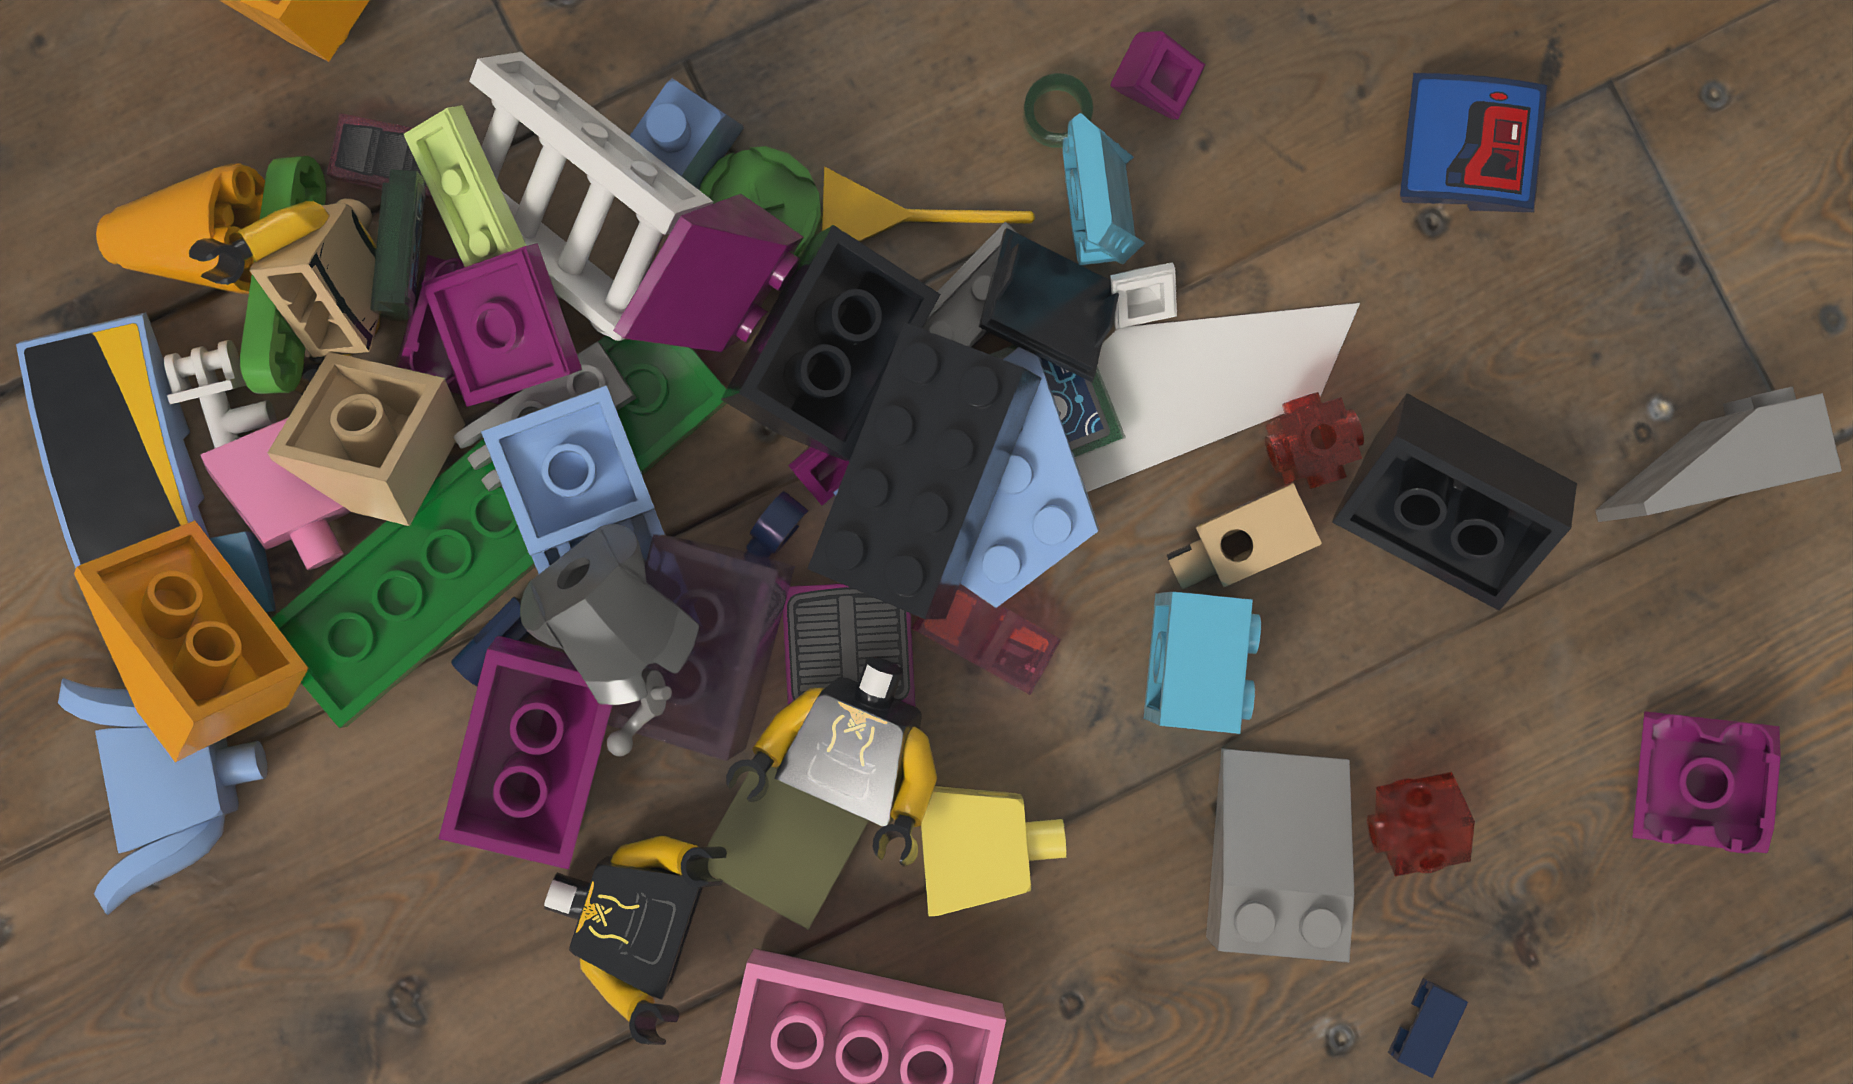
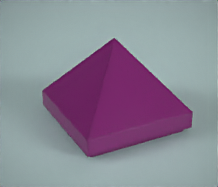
M808 446L788 466L822 506L835 495L833 492L840 487L849 461H844Z

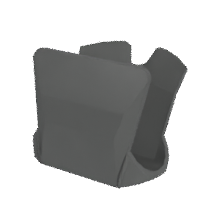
M618 524L599 527L532 579L523 593L520 607L521 621L527 632L536 639L565 651L598 704L621 705L646 698L648 691L642 677L644 668L651 663H657L674 674L678 673L687 662L694 648L700 624L671 601L679 593L677 583L645 560L634 532L630 528Z

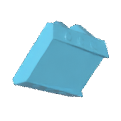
M1079 113L1069 121L1068 137L1063 139L1065 182L1077 261L1079 265L1112 261L1124 264L1145 244L1144 241L1135 236L1126 164L1134 157L1118 143L1114 142L1100 128L1090 122L1082 113Z

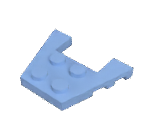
M1020 347L1003 360L1021 366L1042 379L960 582L996 608L1099 531V526L1074 453L1071 451L1059 416L1060 413L1054 395L1045 376L1041 358Z

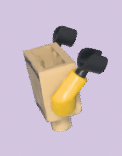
M344 198L336 204L320 205L314 201L301 202L275 211L239 230L240 239L229 245L212 238H203L196 241L189 250V257L200 262L215 259L219 255L217 265L203 273L201 277L214 283L226 285L236 282L241 277L244 271V260L252 256L255 261L249 271L311 355L304 357L302 377L299 385L294 390L303 395L328 352L351 356L353 353L369 352L374 335L380 326V311L390 274L389 265L368 232L372 221L371 211L366 205L354 199Z

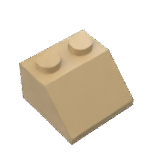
M328 352L267 453L273 462L349 511L410 526L456 442L454 435L464 428L465 423L445 378Z

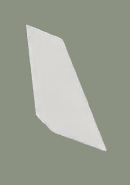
M1360 303L1129 326L1117 329L1102 343L1095 379L1091 382L1109 425L1110 434L1071 450L1074 453L1086 491L1089 492L1319 400Z

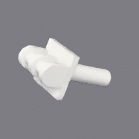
M231 340L219 342L218 349L207 351L205 347L201 346L193 348L191 356L181 358L177 353L164 357V368L172 394L167 395L169 403L174 404L199 397L215 448L239 439V433L264 428L276 423L275 411L269 400L230 409L225 391L246 386L241 373L240 358ZM223 368L226 381L218 382L215 370ZM196 375L199 384L198 388L192 389L188 376Z

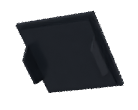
M1006 228L1000 243L979 328L1092 382L1095 379L1102 342L1113 326L1119 294L1115 293L1112 295L1111 280Z

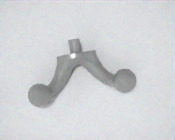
M648 666L642 672V677L648 691L647 697L641 699V705L621 730L611 733L607 739L608 750L615 756H624L631 751L633 735L653 717L663 713L666 700L670 699L672 695L670 687L665 686L661 673Z

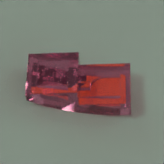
M961 583L946 619H923L918 617L911 628L1029 695L1034 690L1061 639L1011 610L1001 606L994 607Z

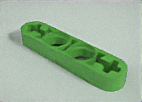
M296 156L273 159L266 173L260 219L275 211L305 201H314L320 205H325V178L320 165L314 158L310 156ZM252 275L240 353L242 377L247 387L254 393H289L294 391L300 383L306 348Z

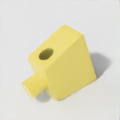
M934 787L921 824L929 916H939L1031 891L1029 861L1066 858L1063 819L1025 822L1024 801L1021 794Z

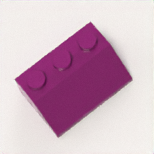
M498 635L488 647L438 839L569 870L612 705L598 704L567 654Z

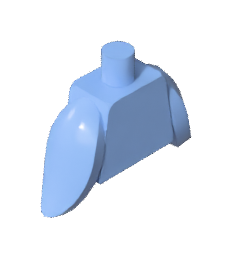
M65 678L61 681L58 704L64 710L88 722L115 727L96 730V739L118 853L137 850L114 865L97 885L94 895L104 912L109 915L131 895L174 875L209 853L224 832L225 815L238 810L239 803L235 785L267 777L266 755L259 741L228 747L227 740L224 738L174 762L137 712L127 689L90 687Z

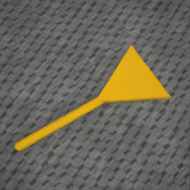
M824 166L822 231L834 225L859 242L902 222H1006L1030 224L1035 220V214L1031 211L905 209Z

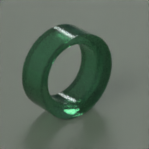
M1054 73L1040 78L1030 87L1024 102L1023 121L1028 133L1037 142L1048 147L1060 148L1063 147V139L1068 137V131L1053 133L1044 129L1037 122L1034 115V105L1038 98L1052 90L1065 91L1077 100L1081 113L1089 121H1091L1093 114V101L1089 90L1079 79L1068 74Z

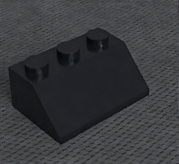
M832 225L811 238L800 258L801 262L797 270L781 291L721 400L775 433L844 461H850L903 323L906 322L923 328L941 294Z
M1406 393L1375 436L1334 514L1332 523L1500 611L1571 529L1577 483Z

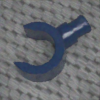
M785 491L781 492L751 529L749 535L752 536V539L746 545L747 551L738 559V565L747 573H755L762 561H767L772 553L776 554L800 527L797 525L798 522L809 510Z

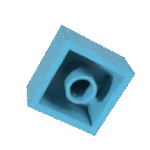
M1182 592L1155 593L1144 719L1159 726L1240 734L1242 719H1251L1255 700L1254 681L1245 680L1248 653H1257L1261 635L1260 615L1252 614L1253 600Z

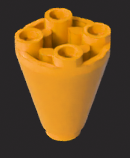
M241 163L227 164L117 207L112 213L105 214L99 220L96 231L99 250L108 262L116 265L119 264L126 269L239 294H249L252 276L249 270L254 262L252 256L244 260V271L241 277L236 282L226 285L214 283L201 277L203 273L217 265L219 255L215 259L200 262L189 257V250L196 241L203 238H212L228 245L240 239L239 230L260 220L265 180L251 167Z

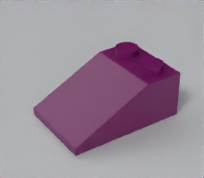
M742 194L681 215L613 331L624 339L717 352L726 350L740 341V339L748 343L756 335L768 315V311L761 306L771 289L775 288L781 291L797 270L801 259L795 256L794 252L804 237Z

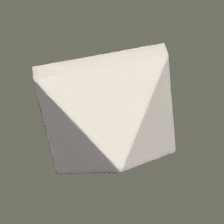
M1173 262L1110 275L1112 295L1115 293L1119 294L1114 316L1116 329L1177 316L1176 276Z

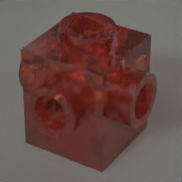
M1319 392L1291 400L1282 404L1285 416L1279 417L1265 425L1269 436L1265 437V447L1270 463L1276 473H1282L1285 484L1306 478L1309 488L1313 489L1346 478L1347 475L1343 465L1362 459L1359 446L1364 444L1362 426L1353 409H1345L1342 397L1322 403ZM1315 426L1319 427L1325 450L1317 448L1312 443L1311 432Z
M1452 772L1417 779L1405 778L1392 784L1376 787L1375 814L1367 816L1368 833L1375 852H1385L1395 877L1416 872L1433 873L1446 866L1471 862L1475 821Z

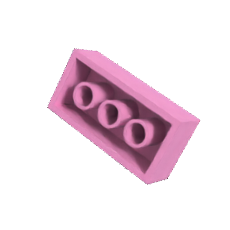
M754 948L746 964L720 1084H992L1006 1023L1003 1004Z

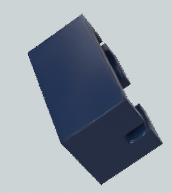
M1423 978L1411 1002L1412 1005L1420 1008L1410 1027V1031L1399 1027L1388 1053L1398 1062L1433 1078L1468 1002L1459 995Z

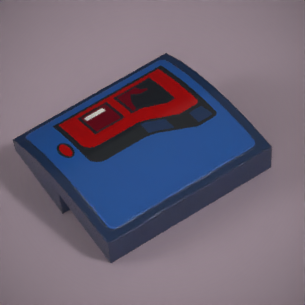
M1413 73L1400 191L1402 202L1467 204L1469 211L1534 213L1547 100V85L1488 76Z

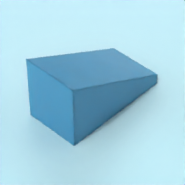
M244 531L209 538L264 611H275L276 607L265 548L253 532Z

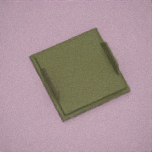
M770 767L766 773L769 780V788L766 795L758 801L749 802L747 798L759 782V775L749 771L707 847L721 846L727 851L726 858L709 859V873L809 930L869 820L774 779L778 769Z

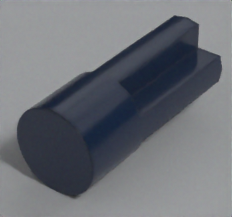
M513 597L451 660L454 668L466 680L477 687L487 649L497 635L522 642L530 635L521 621V601L518 598Z

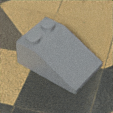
M1788 387L1724 403L1723 407L1726 416L1701 422L1595 510L1598 522L1651 515L1842 471L1823 393L1796 399L1794 388Z
M1221 748L1206 938L1218 951L1349 963L1354 909L1350 760Z

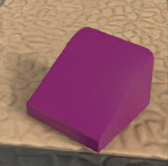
M1163 31L1139 32L1133 38L1110 86L1120 94L1172 120H1178L1205 64Z

